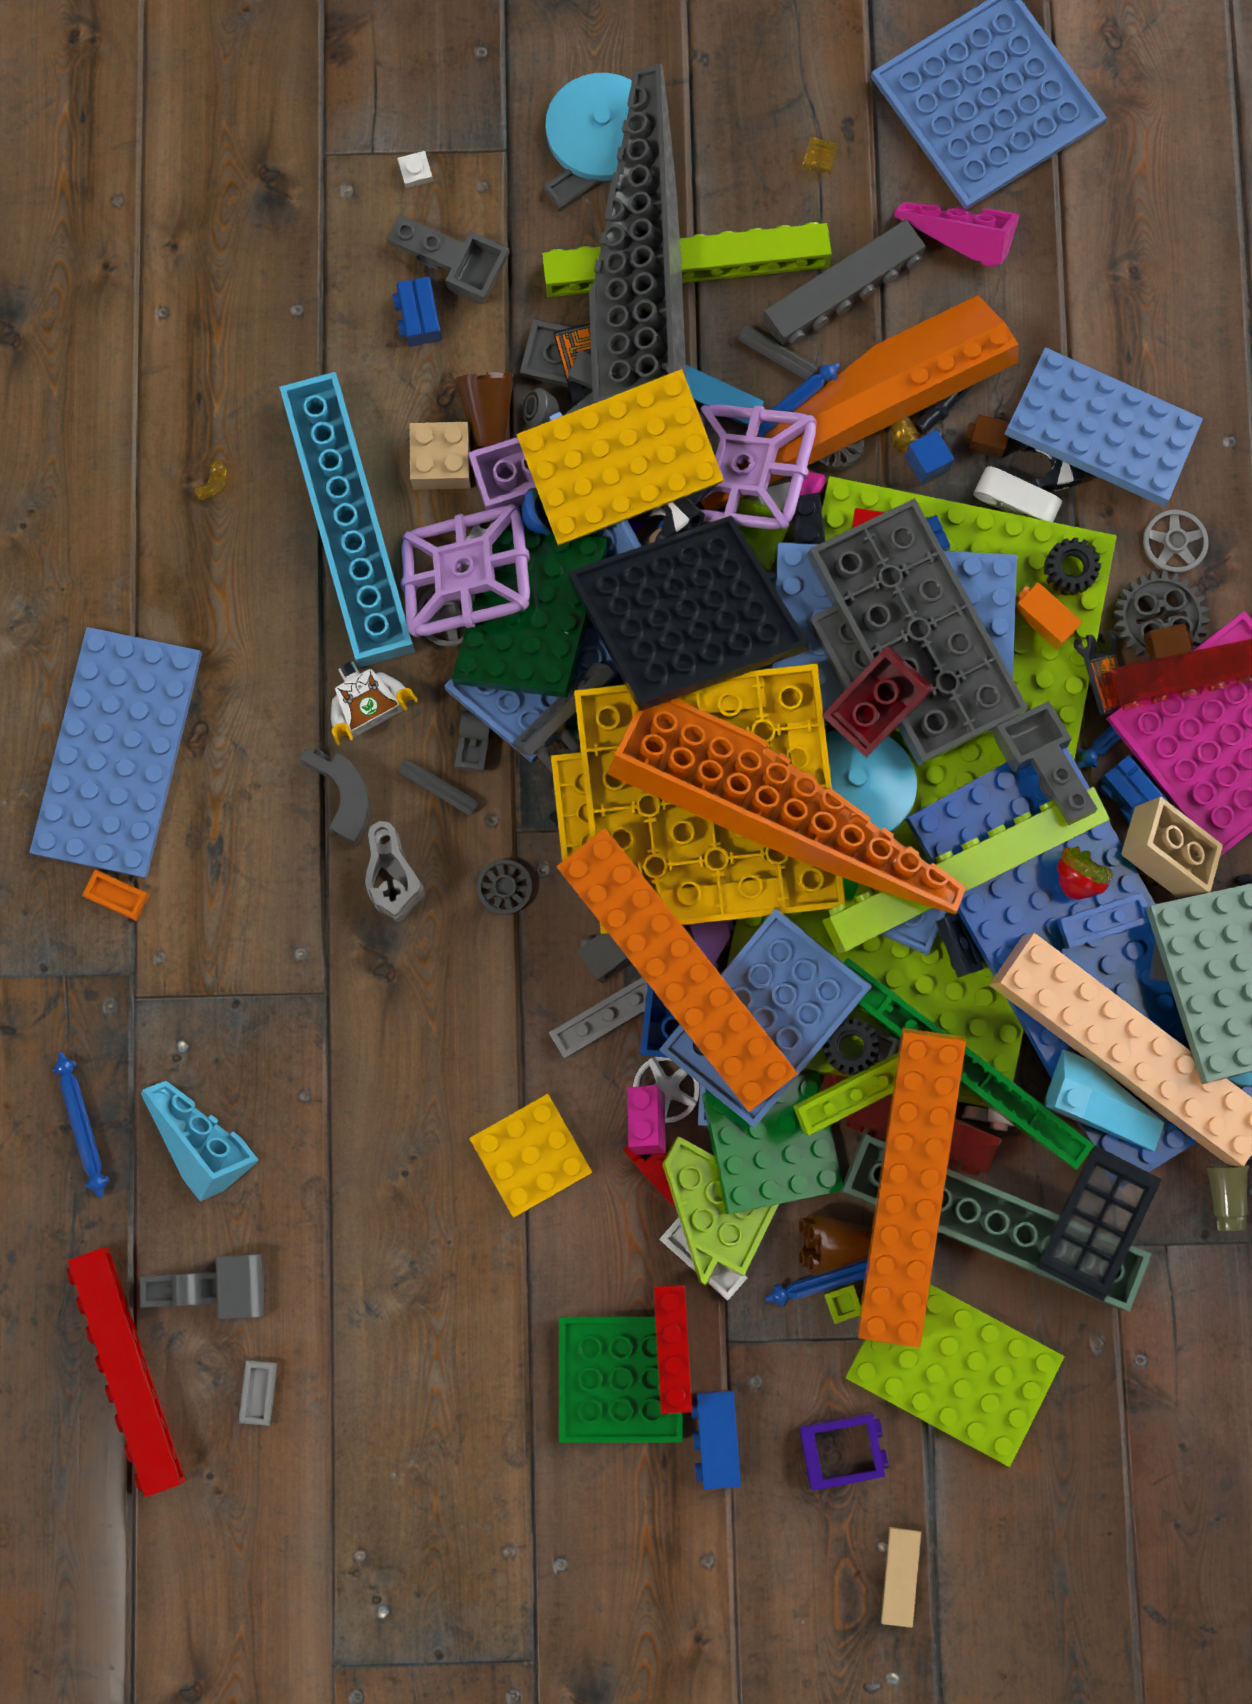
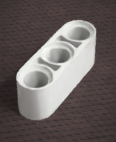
M991 466L985 468L974 491V496L977 499L1003 512L1049 522L1054 521L1062 504L1061 499L1056 495Z

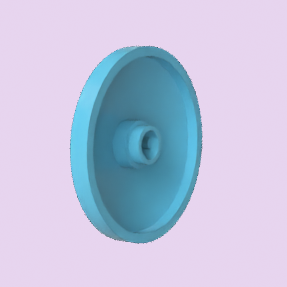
M611 73L587 74L567 83L554 96L546 115V137L553 156L566 170H571L573 174L588 180H612L613 172L617 171L618 160L616 157L618 147L622 146L624 136L622 127L624 120H627L629 107L627 102L632 80Z
M838 730L827 733L826 742L832 790L871 817L870 822L882 830L884 827L893 833L909 816L916 797V773L909 756L889 736L866 758Z

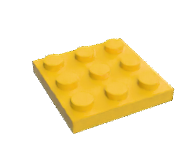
M549 1094L542 1096L469 1138L513 1218L593 1173Z

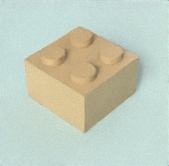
M468 422L409 423L410 480L413 490L471 489V467L468 455L470 452V431Z

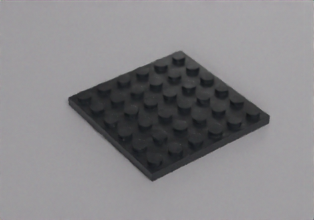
M732 515L568 572V580L639 711L808 651L807 640Z

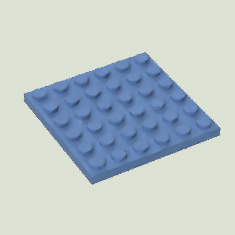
M987 0L871 72V79L966 210L1105 124L1107 120L1103 111L1022 0Z

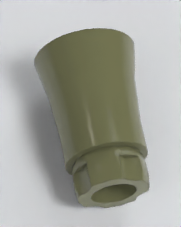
M1249 1165L1207 1166L1206 1171L1210 1182L1217 1230H1246Z

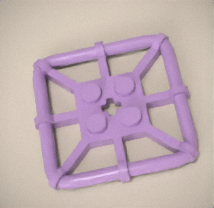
M719 404L701 407L699 415L704 428L708 421L720 438L715 458L724 479L723 483L718 484L705 497L715 491L730 493L725 512L700 509L705 514L703 522H713L732 515L738 526L769 530L780 528L784 530L789 527V522L795 514L803 480L807 479L809 473L807 465L816 435L817 421L812 415L797 412L767 410L763 406L757 405L754 408ZM715 416L750 419L746 436L726 434ZM763 421L793 424L772 439L757 437L760 424ZM804 433L796 465L775 463L778 449ZM744 460H748L749 466L746 469L740 470L737 467L738 464H743ZM771 474L792 476L782 513L767 492ZM741 494L760 496L775 518L736 514Z
M514 504L466 516L458 514L455 515V519L420 527L411 532L407 531L402 536L403 579L401 580V589L404 591L406 622L411 635L420 637L463 626L471 628L475 627V623L511 615L520 610L525 611L529 606L530 586L527 562L530 560V556L525 545L524 525L520 508ZM495 520L483 536L467 540V527ZM512 523L514 549L493 554L492 544L506 527ZM456 530V543L435 547L423 540L424 538ZM413 548H418L433 557L434 570L415 574ZM511 563L516 564L518 593L495 581V567ZM463 565H468L469 569L467 571L458 573V571L463 569ZM435 583L436 593L422 610L417 613L416 590L421 586ZM491 590L511 601L510 603L473 612L471 595ZM461 598L462 615L428 623L444 602Z

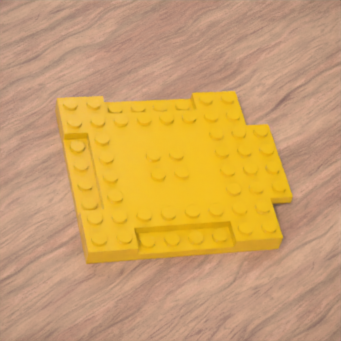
M818 664L750 671L676 698L761 737L769 743L767 747L778 755L782 752L791 759L790 763L803 773L808 771L816 777L815 781L825 789H832L824 717L822 716L823 707ZM626 685L574 690L581 752L551 756L562 861L606 828L681 925L769 916L775 908L783 914L827 910L845 902L842 877L775 851L608 775L607 773L614 755L638 707ZM600 923L601 934H609Z

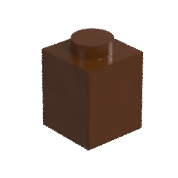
M978 414L975 423L969 422L965 439L970 440L967 450L1001 459L1009 437L1004 434L1010 422Z
M1185 623L1152 630L1144 635L1150 664L1185 657L1192 652L1193 637L1190 630H1186Z

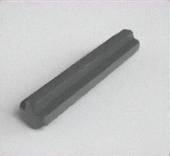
M744 326L740 331L739 341L805 380L814 375L816 366L749 326Z
M405 759L399 766L398 772L400 775L467 815H472L478 806V802L408 759Z

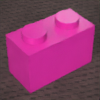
M657 1085L627 1087L628 1147L636 1155L666 1153L664 1092Z

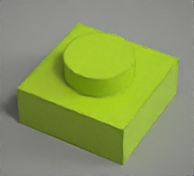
M853 1284L823 1294L834 1324L859 1316L861 1305Z

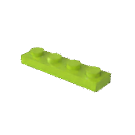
M898 1053L794 1105V1110L804 1134L810 1136L893 1092Z

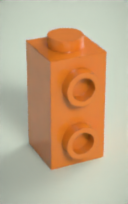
M1039 582L1032 589L1026 586L1015 598L1019 602L1015 607V613L1056 650L1082 624V621Z

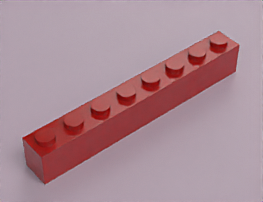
M109 1247L100 1248L67 1260L69 1268L66 1269L67 1276L71 1285H76L79 1297H76V1304L81 1315L85 1314L89 1325L85 1327L88 1340L91 1344L95 1343L98 1353L95 1356L96 1365L99 1372L105 1374L108 1383L105 1385L106 1396L110 1403L114 1402L117 1411V1414L114 1416L115 1423L119 1432H124L127 1444L124 1445V1450L128 1461L134 1463L137 1472L134 1474V1481L138 1491H143L146 1498L184 1483L186 1479Z

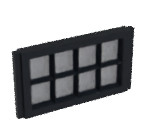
M1095 1145L1084 1163L1038 1260L1036 1268L1104 1302L1156 1194L1161 1178Z

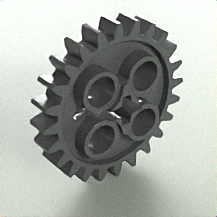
M1151 571L1148 575V580L1145 576L1140 575L1137 578V583L1131 581L1127 585L1129 591L1123 589L1119 594L1123 600H1117L1114 606L1120 610L1115 611L1112 617L1120 621L1113 626V629L1122 630L1117 640L1126 639L1128 641L1124 650L1133 647L1135 649L1133 658L1142 653L1144 654V663L1149 661L1144 641V629L1156 630L1170 627L1173 624L1185 623L1186 630H1190L1192 634L1193 646L1198 647L1203 643L1199 637H1204L1208 631L1201 626L1207 625L1210 619L1202 617V615L1209 610V607H1200V603L1205 599V596L1196 597L1194 595L1198 590L1197 586L1191 589L1187 588L1188 578L1180 583L1178 582V573H1175L1171 579H1168L1166 571H1163L1159 578H1157L1154 571ZM1166 597H1174L1178 602V607L1170 606L1166 601ZM1138 602H1146L1149 605L1150 612L1141 611L1138 607ZM1180 612L1186 613V616H1173ZM1158 613L1161 618L1169 617L1164 623L1162 619H1154ZM1136 620H1147L1148 622H1145L1144 624H1137ZM1174 659L1167 660L1166 663L1168 665H1171L1174 662ZM1161 662L1155 663L1156 666L1161 664Z

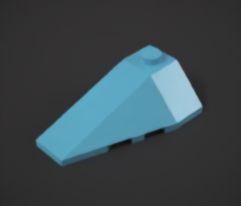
M1062 1050L1043 1106L1050 1111L1155 1152L1164 1122L1094 1062L1069 1051Z
M164 1081L142 1090L141 1095L182 1179L199 1201L225 1191L258 1162L259 1159L235 1132L231 1134L217 1125L219 1120L212 1115L207 1117L197 1110L195 1102L169 1082Z

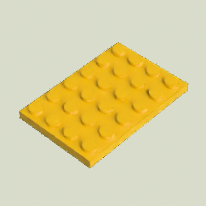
M682 369L516 434L558 546L724 482Z

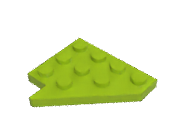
M677 1136L662 1165L699 1283L702 1285L707 1284L717 1263L740 1276H744L779 1204L726 1214L714 1155Z

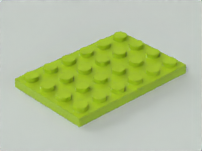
M930 1284L920 1348L864 1339L844 1378L1010 1467L1065 1356Z

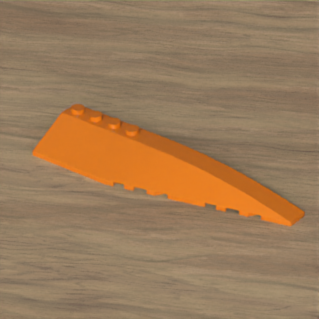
M977 295L873 346L839 373L836 380L828 382L793 411L812 415L817 421L816 435L808 465L1019 363V344L1006 323ZM779 423L762 438L772 439L793 424ZM804 433L778 449L775 463L796 465ZM744 460L743 464H738L737 467L740 470L746 469L749 466L748 460ZM771 474L769 484L785 477V475ZM715 491L700 502L704 510L715 511L727 505L730 493Z
M673 699L639 711L637 708L614 755L607 773L608 775L809 865L903 899L948 913H957L966 889L963 884L934 863L929 865L918 856L919 852L911 846L906 848L893 838L894 834L883 827L882 830L870 822L871 817L831 788L825 789L815 781L816 777L808 771L803 773L790 763V758L782 752L778 755L767 747L769 743L761 737L678 699Z

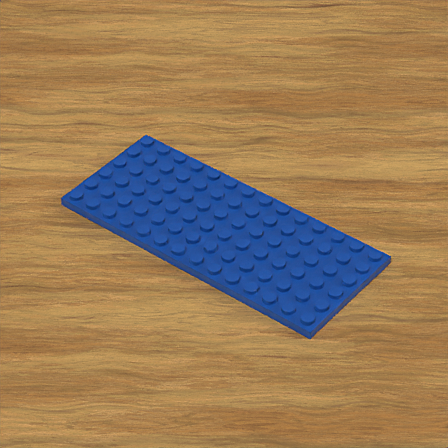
M1068 748L1062 749L1085 789H1089V785ZM1005 762L905 820L930 864H936L935 857L950 850L955 855L963 851L961 846L963 843L976 837L981 842L989 838L988 831L1002 824L1007 829L1015 825L1014 818L1029 811L1033 816L1041 812L1040 805L1051 800H1048L1041 791L1038 783V774L1032 764L1014 772L1008 762ZM1109 821L964 892L957 912L994 977L1021 937L1035 933L1191 1051L1170 983L1149 979L1155 942L1150 922L1065 949L1057 919L1142 892L1147 907L1156 905L1133 863L1121 855L1123 846ZM1064 855L1076 857L1078 861L1087 862L1101 872L1106 881L1109 882V886L1104 894L1082 900H1074L1067 897L1059 883L1057 864L1060 857ZM1083 866L1081 874L1090 877L1089 871ZM1007 999L1051 1079L1053 1078L1062 1050L1085 1058ZM1124 1086L1122 1087L1164 1122L1155 1152L1076 1121L1083 1136L1091 1143L1147 1172H1150L1197 1143V1141ZM1239 1087L1252 1097V1087ZM1103 1169L1113 1187L1117 1176ZM1123 1179L1118 1191L1129 1185L1130 1182Z

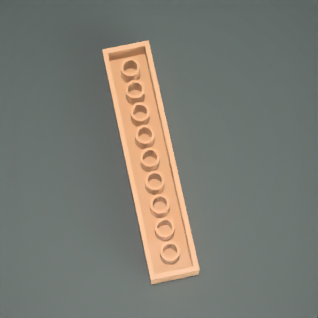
M1032 933L1022 936L989 985L1085 1058L1094 1062L1110 1077L1228 1166H1244L1252 1155V1097L1227 1078L1201 1084L1192 1052L1037 934Z

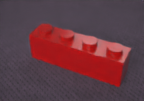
M685 1285L653 1286L661 1414L692 1412Z

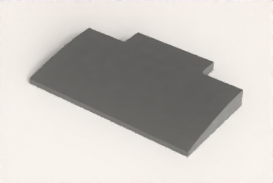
M915 498L809 549L806 557L833 607L810 617L808 623L844 690L887 647H891L934 688L925 700L898 726L918 767L1028 710L1023 697Z

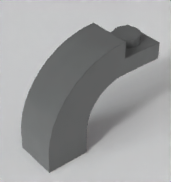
M305 749L300 757L302 764L334 781L340 790V806L329 826V830L333 834L358 846L366 832L370 819L371 805L366 784L354 765L341 754L336 753L332 762H329L331 757L317 749L313 753Z

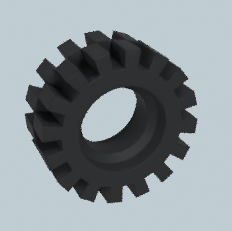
M1075 537L1071 541L1066 538L1061 543L1058 542L1051 549L1044 563L1046 565L1044 575H1048L1046 579L1048 584L1051 582L1054 584L1052 589L1057 591L1059 588L1062 590L1061 594L1064 595L1068 592H1071V595H1077L1078 592L1083 593L1088 587L1090 588L1097 579L1101 569V563H1098L1100 555L1099 553H1094L1096 548L1093 545L1088 547V541L1084 539L1082 542H1078V538ZM1069 556L1078 558L1083 564L1082 574L1076 577L1066 575L1061 567L1062 560Z
M845 1018L824 1043L823 1049L827 1060L835 1070L837 1069L840 1073L853 1076L874 1065V1062L879 1057L880 1044L877 1034L868 1023L862 1022L857 1018H853V1020ZM849 1035L858 1036L864 1044L863 1052L856 1058H847L840 1051L841 1041Z

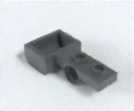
M401 215L398 216L387 238L389 245L414 255L423 265L433 269L441 267L450 271L445 280L447 289L478 304H485L509 255L508 247L471 231L465 242L462 243Z
M464 707L460 721L459 741L454 768L484 773L491 728L466 707Z
M1049 701L996 726L994 730L996 743L1011 769L1016 772L1032 764L1038 774V783L1041 791L1048 800H1054L1068 825L1096 812L1098 808L1062 749L1068 747L1072 738Z
M263 1254L216 1257V1272L140 1276V1308L217 1303V1319L265 1316Z

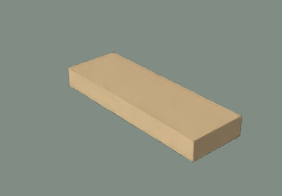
M889 1527L881 1624L913 1628L921 1539L920 1530Z

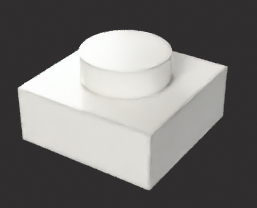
M425 151L398 158L406 188L433 181Z

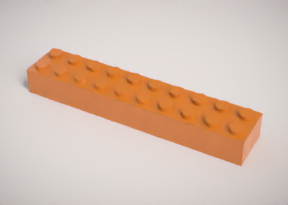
M606 828L556 866L748 1112L752 1111L798 1074Z
M902 1028L857 1327L859 1339L917 1348L921 1346L966 1040L963 1036Z

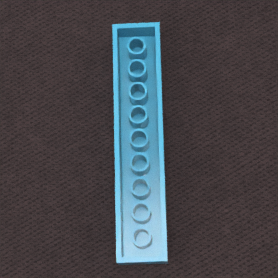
M336 372L279 387L358 667L362 668L415 653Z

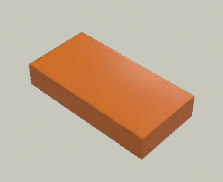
M94 870L82 894V897L135 921H138L150 894L98 870Z

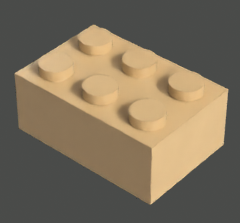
M1158 797L1135 806L1121 855L1177 898L1183 899L1211 892L1223 844L1165 799Z

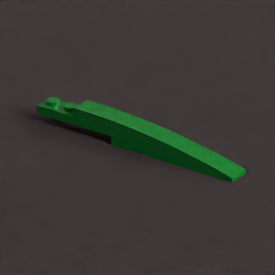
M847 957L843 961L845 965L871 985L870 990L857 1005L874 1017L877 1023L900 1039L902 1028L951 1035L932 1023ZM965 1046L960 1085L1055 1156L1077 1170L1095 1145Z

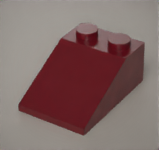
M887 647L822 716L867 758L925 700L934 688L891 647Z

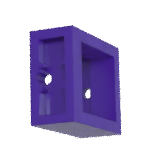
M871 1412L798 1425L809 1486L812 1491L885 1477L884 1469L889 1468L886 1450H880L878 1441L879 1437H883L880 1419H874V1415ZM866 1424L874 1469L822 1478L814 1433Z

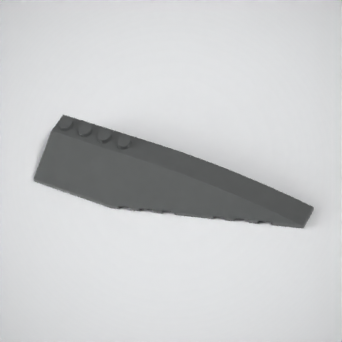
M661 64L637 69L633 72L627 102L629 111L627 120L623 122L622 132L624 136L622 146L618 147L616 157L618 166L617 171L613 172L605 212L607 221L605 231L601 232L599 243L602 246L599 260L596 259L594 272L596 276L594 285H591L589 292L593 404L681 369L686 378L678 205L663 66Z

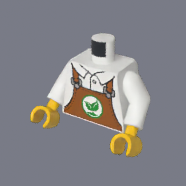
M354 662L341 666L338 671L344 683L335 688L337 695L332 699L330 720L335 742L337 745H340L339 739L343 736H348L351 741L353 737L402 712V708L405 711L408 710L405 705L406 702L414 700L417 703V697L410 688H405L400 681L383 672L375 674L372 669H368L360 674Z

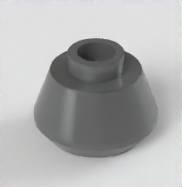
M535 388L530 391L524 400L523 417L530 427H536L549 422V417L559 412V404L556 398L542 388Z

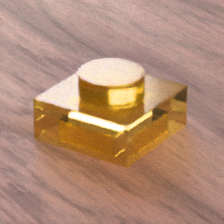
M811 137L803 168L831 174L838 143Z

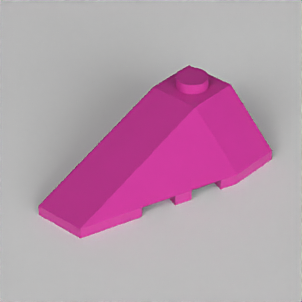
M902 202L894 213L896 218L902 221L906 219L916 229L972 260L981 261V264L985 266L1001 265L1006 259L1020 215L982 208L981 214L968 213L965 208L960 206L941 211V207L938 205Z

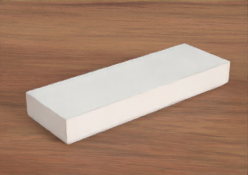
M678 1217L659 1240L695 1271ZM717 1263L707 1283L728 1301L748 1277L746 1275L740 1276Z

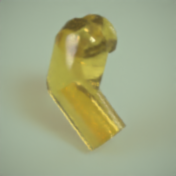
M212 462L209 466L211 473L208 482L194 488L199 501L205 500L224 490L229 474L228 468L224 466L223 462Z

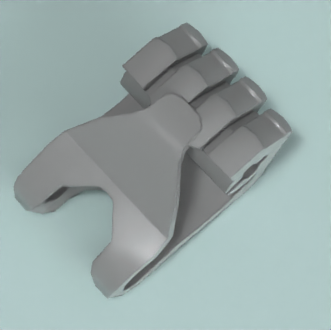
M378 821L370 826L368 832L371 858L366 871L365 885L377 911L401 923L412 909L423 900L425 889L405 860L401 840L395 828L389 822ZM384 837H390L388 843L380 844ZM382 868L394 878L393 885L398 893L396 901L391 900L394 896L393 889L387 880L379 888H375V883Z

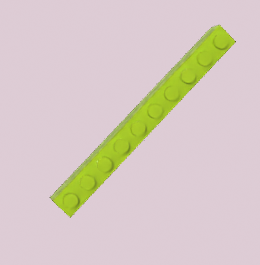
M810 222L803 226L791 227L789 225H781L774 229L762 230L761 228H753L746 232L734 233L732 231H724L717 235L706 236L704 234H696L688 238H680L682 283L830 268L832 253L827 223ZM582 246L574 250L553 249L542 253L547 297L589 293L591 285H594L596 276L594 267L596 259L599 260L601 247Z
M1091 787L1087 789V792L1098 808L1094 814L1068 825L1054 800L1040 805L1041 812L1033 816L1029 811L1014 818L1015 825L1007 829L1002 824L988 831L989 838L981 842L976 837L961 845L963 851L955 855L950 850L935 857L937 862L935 865L966 887L965 891L1110 820L1095 788ZM871 889L856 896L857 903L849 907L844 902L828 910L830 916L823 919L822 922L837 952L841 953L932 907L883 891L874 894Z

